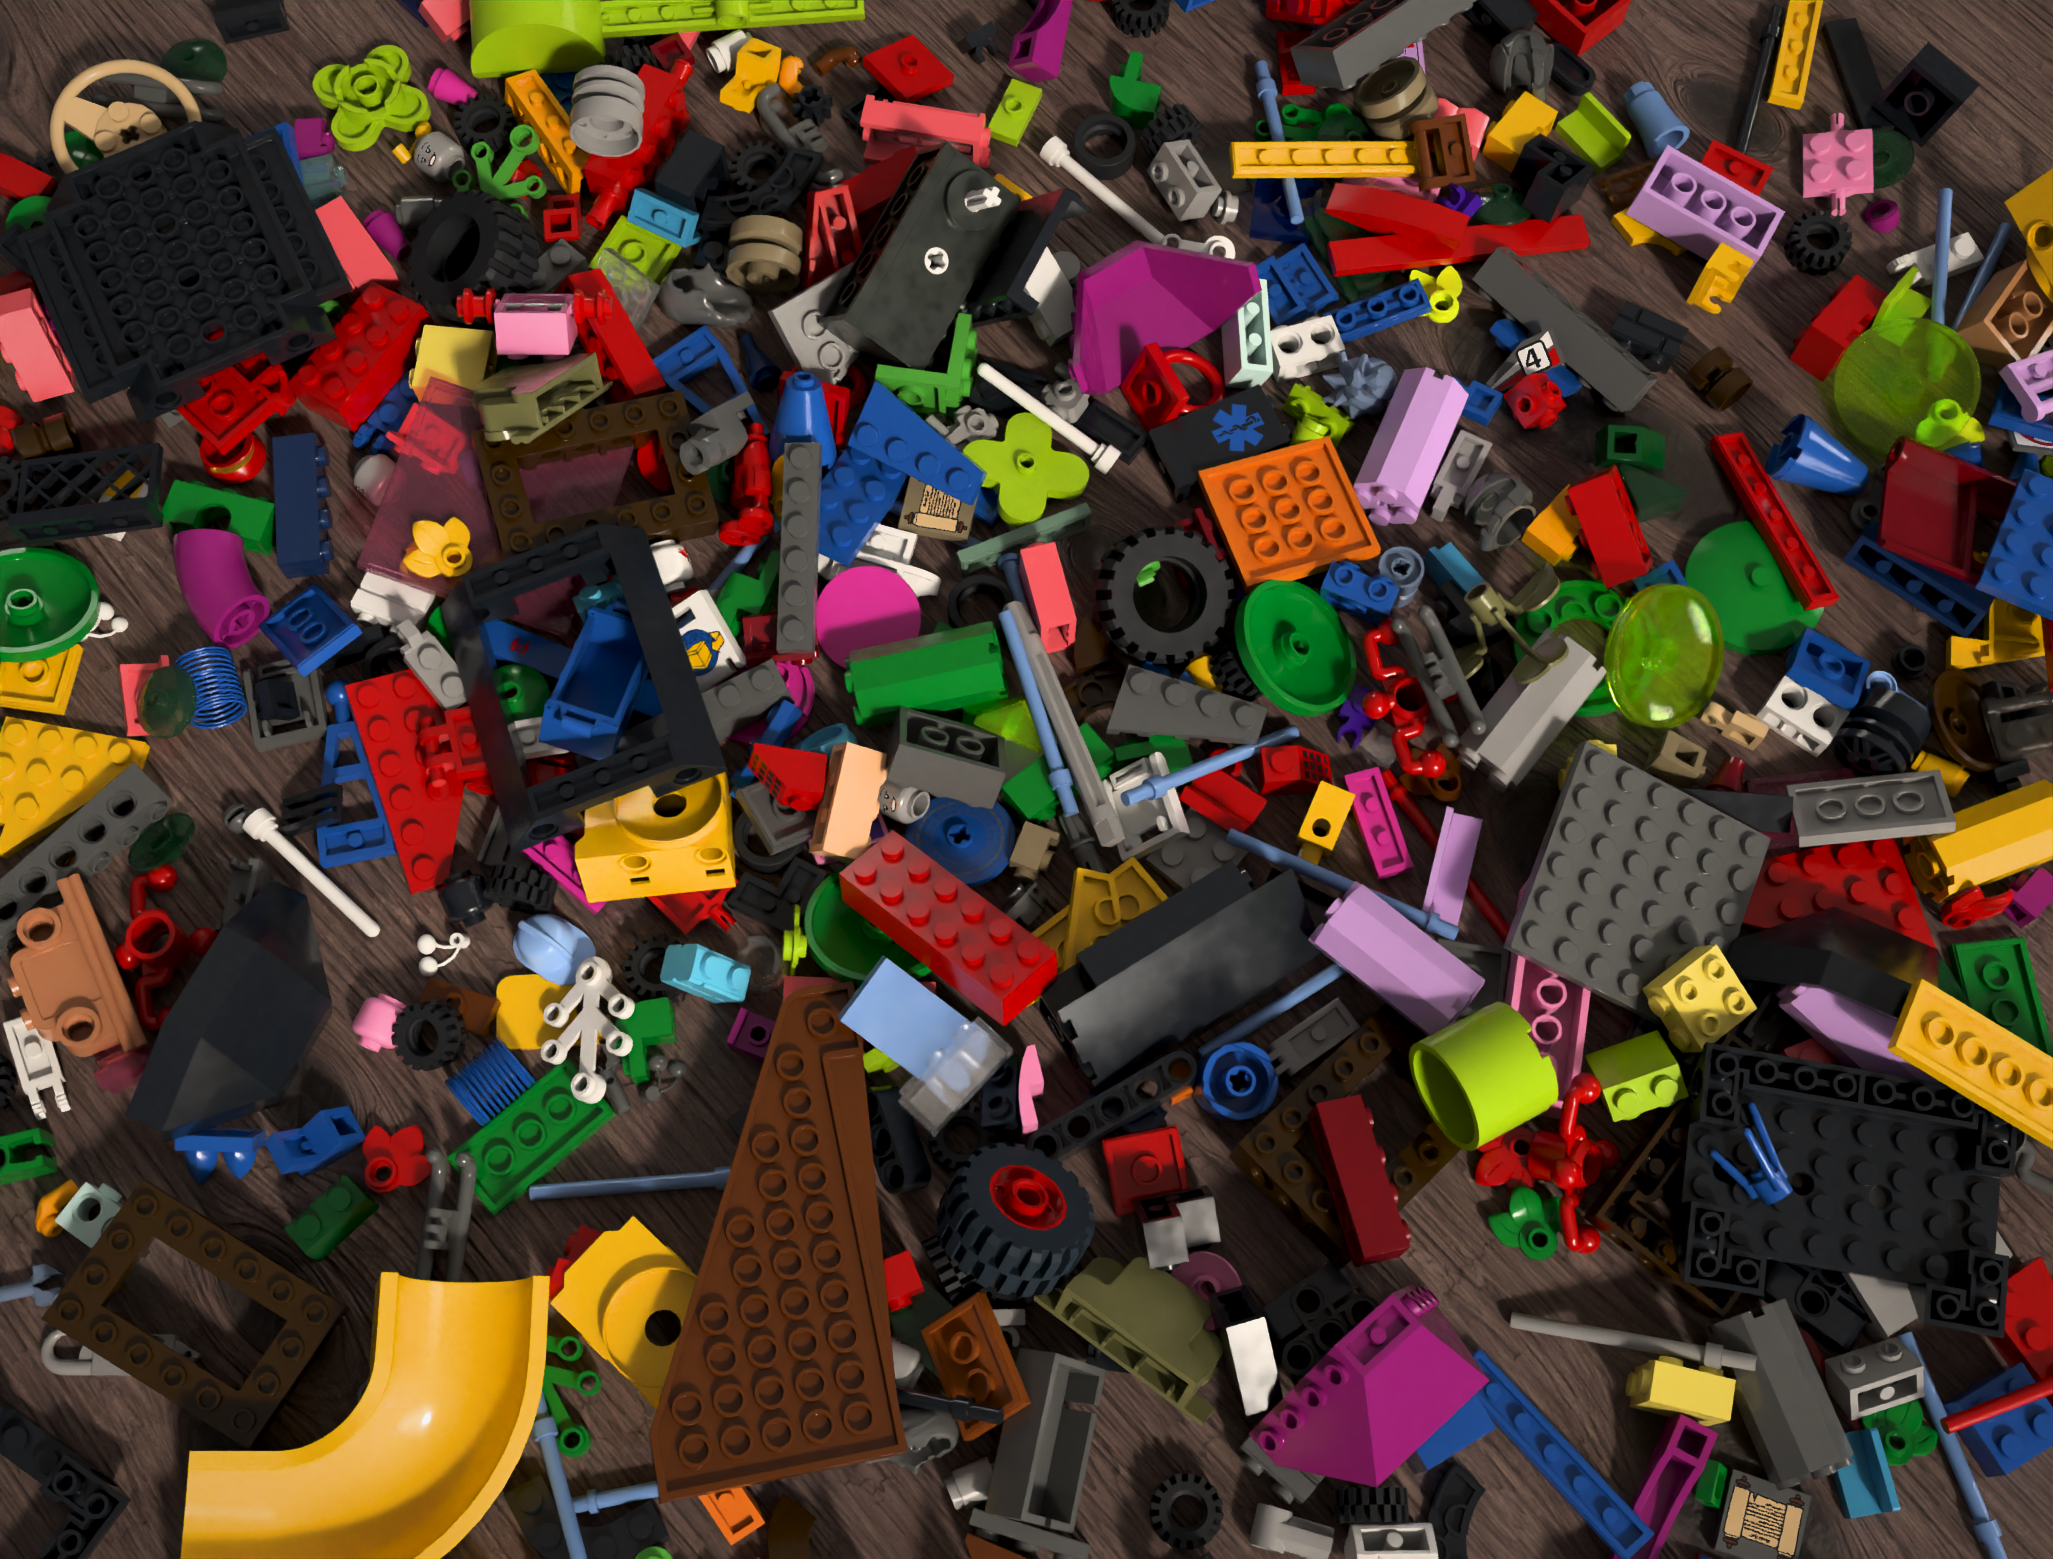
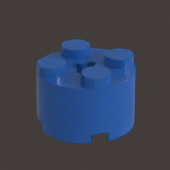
M1246 1042L1230 1043L1212 1049L1200 1059L1197 1064L1198 1076L1193 1085V1097L1201 1108L1215 1119L1225 1122L1247 1120L1258 1116L1271 1106L1278 1090V1077L1275 1074L1270 1057L1261 1048ZM1237 1075L1236 1082L1241 1084V1086L1233 1090V1084L1229 1079L1230 1076Z

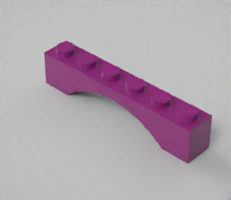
M1039 0L1030 20L1014 35L1008 67L1034 83L1058 78L1073 0Z
M1683 1414L1668 1417L1630 1505V1508L1654 1533L1630 1559H1658L1669 1531L1692 1487L1704 1470L1719 1434ZM1611 1550L1608 1559H1619Z

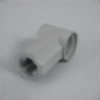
M1258 1503L1248 1544L1280 1554H1284L1285 1551L1306 1559H1328L1333 1544L1335 1528L1295 1517L1292 1512L1278 1507Z

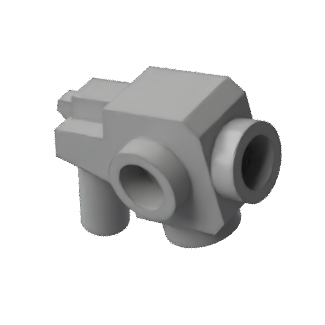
M1059 362L1055 366L1054 372L1065 381L1057 380L1054 385L1047 384L1042 391L1041 402L1071 424L1077 422L1088 407L1090 395L1081 393L1078 381L1072 380L1070 377L1068 365L1064 362Z
M970 405L958 409L952 415L955 421L949 427L944 426L933 414L925 420L962 452L972 441L980 439L994 440L996 433L999 431L998 421L992 413L986 414L984 409L981 408L972 410Z

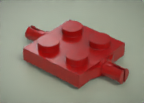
M724 869L706 870L707 874L725 872ZM640 877L634 882L649 880V877ZM732 888L647 897L686 935L700 921L709 917L715 920L725 932L730 926L720 916H723L731 925L737 921L721 906L726 894Z

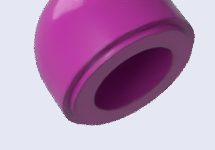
M1880 200L1871 204L1865 210L1863 217L1868 227L1873 231L1889 233L1897 227L1900 221V211L1895 201ZM1875 212H1885L1881 216H1872Z

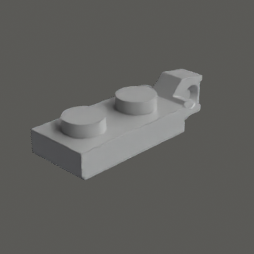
M1462 429L1460 430L1431 488L1430 496L1437 500L1429 517L1442 523L1450 506L1459 508L1465 500L1468 489L1474 483L1493 443Z
M409 618L397 625L395 633L404 643V646L400 648V652L404 656L403 661L442 710L448 711L467 705L468 699L458 665L435 636L432 637L428 630L421 634Z

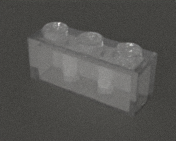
M979 1016L972 1023L966 1020L953 1034L952 1037L956 1040L946 1051L943 1048H939L926 1062L929 1069L919 1079L916 1076L910 1078L899 1091L902 1095L898 1100L899 1105L933 1138L1013 1054L1012 1047Z

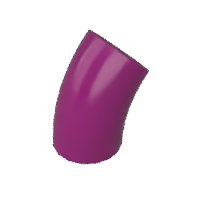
M190 529L174 535L173 556L177 580L182 596L196 622L218 647L229 650L249 642L259 633V624L268 618L270 602L258 590L250 576L245 558L243 539L231 532L216 529Z

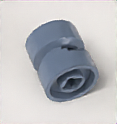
M1404 546L1392 547L1380 557L1374 575L1385 576L1395 582V587L1400 588L1392 608H1402L1413 600L1423 578L1424 562L1416 551Z

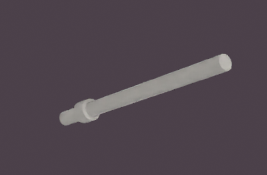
M1512 1312L1510 1328L1704 1362L1705 1367L1721 1369L1722 1366L1755 1371L1757 1355L1726 1350L1724 1345L1707 1342L1706 1346L1517 1312Z

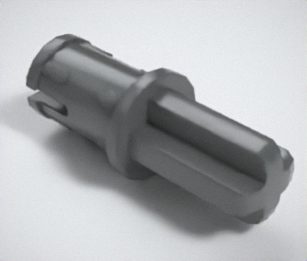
M1063 812L1059 816V820L1070 843L1068 850L1070 853H1074L1079 867L1107 873L1094 846L1096 839L1090 837L1080 812L1069 817H1065Z

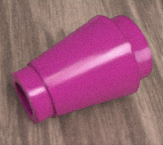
M437 68L428 84V91L434 94V98L457 106L464 103L468 106V98L473 97L474 101L479 100L478 95H480V92L476 91L449 68L446 70Z

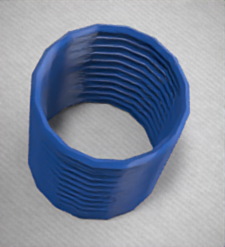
M217 646L201 647L183 654L175 661L173 670L189 722L192 726L201 729L220 728L238 721L245 715L248 706L230 651ZM206 655H220V656H225V657H226V658H221V657H206V658L198 659V660L192 661V662H190V663L184 665L182 668H180V669L178 670V668H179L182 664H184L185 662H187V661H189V660H192V659H194V658H197V657H202V656H206ZM209 660H221V661H225L224 663H222V662H210V663L200 664V665L194 666V667H192V668L186 670L184 673H181L184 669H186L187 667H189V666H191V665H194V664H196V663H200V662H204V661H209ZM220 665V666L215 667V668H207V669H203V670L196 671V672H194V673H192V674H187V673H189V672H191V671H193V670H196V669H198V668H202V667H206V666ZM215 676V677L210 678V679H207V680L197 681V680H200V679H204V678H208V677ZM217 681V682H215V683L208 684V685H205V686H199V685H202V684H205V683ZM219 686V687L214 688V689H210V690H207V691H202V690L207 689V688ZM218 692V693H215V694H212V695H209V696H204V695H206V694ZM229 702H233L232 704L215 711L203 713L199 712L202 710H210L217 707H221ZM236 703H239L235 708L217 716L205 718L194 717V715L205 716L223 712L233 707ZM242 705L241 709H240L238 712H236L235 714H233V715H231V716H229V717H227V718H225V719H222V720H219V721H215V722H208V723H201V722H196V721H194V720H199V721L215 720V719H218V718H221V717H225V716H227V715H229V714L235 712V711Z
M499 1037L493 1040L495 1047L492 1044H488L489 1050L483 1048L484 1054L478 1052L479 1058L473 1056L474 1062L468 1060L469 1066L463 1064L464 1071L458 1068L459 1075L453 1073V1078L448 1077V1080H445L449 1090L481 1126L487 1124L490 1121V1117L473 1096L492 1117H495L496 1114L479 1093L497 1113H500L501 1110L485 1090L502 1109H505V1105L491 1087L507 1105H510L509 1099L501 1089L512 1100H515V1096L507 1086L517 1096H520V1092L513 1083L522 1092H525V1088L519 1080L527 1088H530L536 1082Z

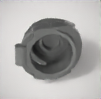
M1516 30L1500 40L1501 42L1497 43L1492 50L1489 59L1491 82L1506 95H1509V92L1513 91L1516 87H1525L1528 89V93L1544 102L1553 68L1554 46L1553 44L1545 43L1539 32Z
M1507 472L1489 473L1480 476L1468 489L1464 501L1466 522L1474 526L1476 524H1487L1480 534L1479 548L1482 551L1498 553L1505 550L1525 533L1528 526L1536 518V510L1531 505L1532 491L1521 481L1518 474Z

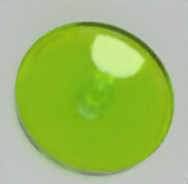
M1923 318L1889 320L1864 332L1844 353L1834 379V402L1843 426L1859 443L1885 455H1888L1893 443L1902 435L1936 449L1946 445L1958 436L1971 420L1981 392L1979 364L1968 343L1951 328L1936 321Z
M1661 583L1642 589L1631 597L1619 611L1607 638L1604 668L1607 671L1605 680L1611 699L1617 709L1627 719L1636 724L1657 729L1673 728L1693 718L1710 699L1718 683L1723 665L1724 639L1720 620L1709 600L1699 591L1689 586Z

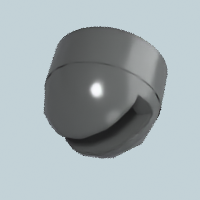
M234 803L224 811V824L234 834H247L243 829V824L253 811L245 804Z

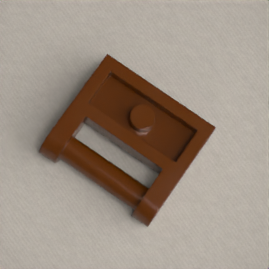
M1465 114L1420 120L1408 124L1409 134H1413L1421 179L1418 181L1419 192L1448 187L1450 183L1461 185L1476 181ZM1427 131H1432L1439 177H1434Z

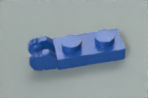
M406 370L366 421L367 423L363 424L359 431L356 432L352 442L354 447L363 450L378 433L381 435H379L370 449L371 455H386L395 443L386 438L385 435L388 430L398 432L413 403H419L414 390L409 386L410 370ZM419 403V404H422V405L425 406V407H427V406L429 405V404H427V403Z

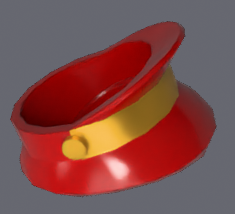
M252 433L247 435L224 456L205 438L202 439L199 447L204 469L209 476L221 483L239 484L249 481L262 470L266 461L265 446Z

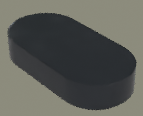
M1559 42L1548 43L1554 46V62L1550 79L1573 96H1582L1590 92L1596 79L1593 68L1566 45Z

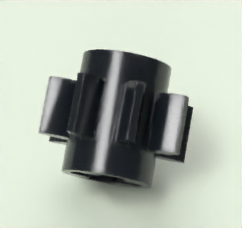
M805 85L800 93L793 94L794 105H792L794 117L801 116L802 121L811 119L817 127H820L825 118H832L830 108L833 106L832 96L828 94L823 95L821 85L818 87Z

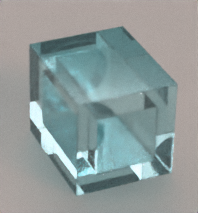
M332 154L300 160L304 187L313 207L325 205L339 196L346 200L343 186H348L347 176L343 165L337 166Z

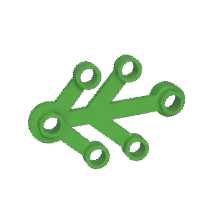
M522 124L516 126L511 131L510 142L513 148L494 177L490 164L494 158V152L491 147L485 142H477L472 146L471 156L476 161L480 190L490 193L501 201L526 195L539 199L545 195L547 186L536 175L529 176L525 181L506 185L524 157L535 153L539 148L540 138L532 127ZM531 138V143L523 147V142ZM483 149H487L486 155L482 158H478L479 152ZM458 170L452 177V182L457 188V192L473 190L475 187V178L467 170ZM463 177H468L467 183L460 185V180ZM534 183H540L538 190L531 191V186ZM510 204L511 207L520 210L528 218L527 211L520 204Z

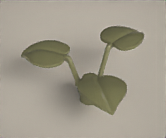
M1546 561L1541 569L1509 602L1499 592L1496 593L1488 582L1477 584L1467 592L1464 601L1473 611L1469 617L1474 623L1478 641L1464 645L1454 652L1466 680L1482 667L1484 660L1481 656L1488 651L1481 623L1494 626L1500 622L1528 655L1513 669L1512 676L1519 684H1528L1540 679L1549 672L1552 666L1558 665L1568 656L1569 647L1560 638H1549L1542 642L1535 650H1532L1505 619L1506 613L1509 616H1519L1523 611L1527 613L1534 612L1548 603L1558 593L1561 586L1560 580L1549 562Z

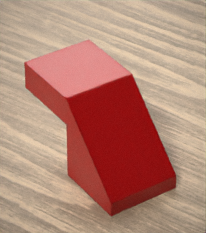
M580 193L546 196L547 210H543L545 242H558L561 238L565 241L580 240L584 230Z

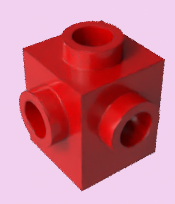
M1545 372L1526 375L1503 395L1512 408L1514 419L1524 429L1534 427L1544 429L1558 420L1557 414L1567 406L1561 398L1560 388L1549 379Z

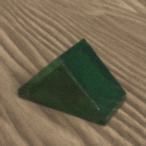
M1623 462L1618 470L1639 523L1677 511L1688 492L1685 488Z

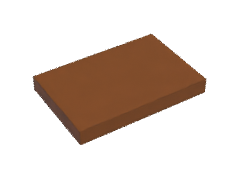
M986 1292L975 1293L920 1330L947 1397L955 1398L957 1395L975 1398L976 1403L1003 1408V1421L1031 1404ZM974 1419L970 1423L956 1420L964 1441L974 1440L997 1425Z

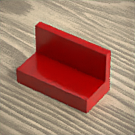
M1222 769L1195 779L1191 785L1184 788L1178 797L1181 801L1229 832L1233 828L1244 834L1248 833L1268 802L1266 798Z

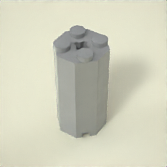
M1547 628L1531 649L1535 650L1542 642L1552 638L1554 630ZM1560 633L1557 638L1564 640L1568 645V656L1558 665L1552 666L1543 677L1532 683L1519 684L1514 680L1511 673L1481 711L1486 723L1485 733L1476 735L1472 733L1469 726L1460 737L1459 743L1456 746L1460 753L1457 757L1458 761L1472 771H1475L1476 768L1489 776L1486 781L1501 793H1504L1507 788L1516 790L1607 673L1603 666L1597 671L1592 666L1597 660L1592 653L1564 634Z

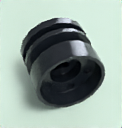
M1877 687L1866 689L1860 695L1858 703L1850 711V718L1843 722L1840 730L1832 739L1831 750L1846 768L1861 777L1902 774L1906 772V768L1912 763L1913 754L1922 747L1931 733L1932 721L1916 702L1903 694Z

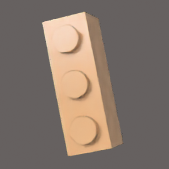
M850 742L833 745L825 778L824 794L819 805L809 853L851 864L871 848L872 839L869 834L872 822L879 813L880 803L877 800L879 789L886 780V753Z

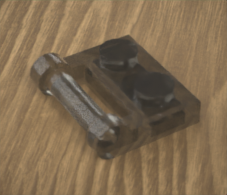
M2048 686L2044 688V691L1998 700L1995 697L1981 700L1982 713L1998 763L2053 753V692L2049 691ZM2044 705L2047 706L2049 712L2046 715L2002 723L2000 718L2002 713Z

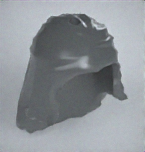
M710 263L700 270H687L686 268L671 270L667 276L663 277L658 290V303L661 312L668 319L680 324H701L709 327L730 329L738 323L745 325L753 313L752 297L746 293V290L743 287L724 283L720 278V273L714 272Z
M899 1404L908 1452L863 1463L869 1465L874 1462L890 1460L896 1463L898 1468L902 1469L905 1467L916 1475L922 1463H927L934 1457L940 1458L955 1447L959 1438V1427L956 1420L952 1419L951 1414Z

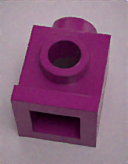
M320 117L295 119L294 133L301 171H336L335 162L330 152L335 150L333 133L327 131V122Z
M2036 868L2029 876H2026L2024 873L2017 876L2006 888L2007 891L2012 889L2014 896L2011 904L2005 907L2006 909L2002 913L2020 928L2035 920L2053 900L2052 874L2043 868Z
M741 1007L726 1041L729 1049L763 1063L775 1021L749 1012L748 1009ZM755 1031H765V1038L762 1041L753 1040L752 1036Z

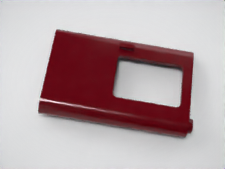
M1902 435L1893 443L1886 458L1877 546L1976 586L1984 564L1977 562L1973 557L1976 513L2001 522L2017 482Z

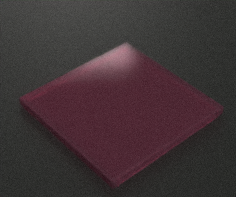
M432 376L430 377L361 552L357 569L447 598L460 578H449L443 574L431 578L422 577L409 570L404 565L403 559L418 549L413 537V523L430 520L444 527L445 523L452 517L461 520L470 532L468 549L473 556V565L469 573L502 561L472 449L471 431L484 429L479 412L474 409L472 404L473 390ZM634 447L607 451V455L602 456L599 453L575 457L572 458V462L567 463L561 460L537 465V469L533 470L519 468L533 522L539 523L614 507L632 458ZM454 554L449 556L447 560L450 563L456 564L460 562L461 557ZM580 573L519 595L515 599L520 613L508 619L567 638L577 611L572 598L578 596L579 592L585 588L586 583Z

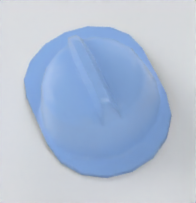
M550 913L536 914L526 921L521 920L518 923L519 928L513 941V950L516 958L524 966L557 985L575 984L576 971L579 965L585 959L596 956V949L592 940L583 931L559 916Z

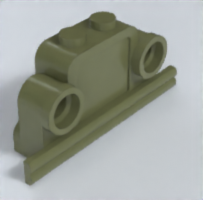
M596 352L581 353L568 356L561 361L553 363L518 365L505 368L473 387L472 404L474 409L479 412L481 423L484 424L483 432L486 441L511 439L513 444L521 442L528 444L611 389L614 385L613 380L602 381Z
M1097 1257L1067 1284L1063 1293L1052 1289L1049 1293L1035 1295L1034 1301L1200 1426H1203L1213 1413L1215 1408L1195 1393L1211 1379L1215 1366L1223 1354V1345L1217 1335L1204 1329L1211 1315V1308L1207 1301L1168 1272L1160 1271L1156 1268L1150 1269L1144 1257L1133 1259L1125 1269L1111 1258Z

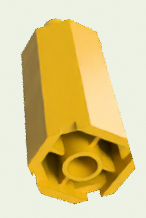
M2043 779L1954 813L1956 820L1955 832L1903 837V846L1910 844L1911 853L1904 855L1905 865L1916 886L1924 894L1934 893L1936 896L1932 900L1936 903L1943 902L1962 894L1974 886L1982 887L2053 860V783L2051 784Z

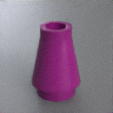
M378 209L365 218L363 226L374 242L390 253L395 260H401L410 253V245L406 242L392 213H387L384 209Z

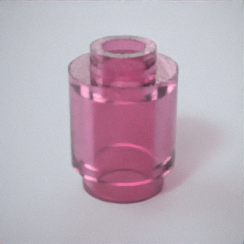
M145 1046L128 1054H125L122 1049L98 1060L99 1069L94 1071V1076L102 1091L109 1089L112 1094L116 1095L137 1085L151 1054L149 1048Z

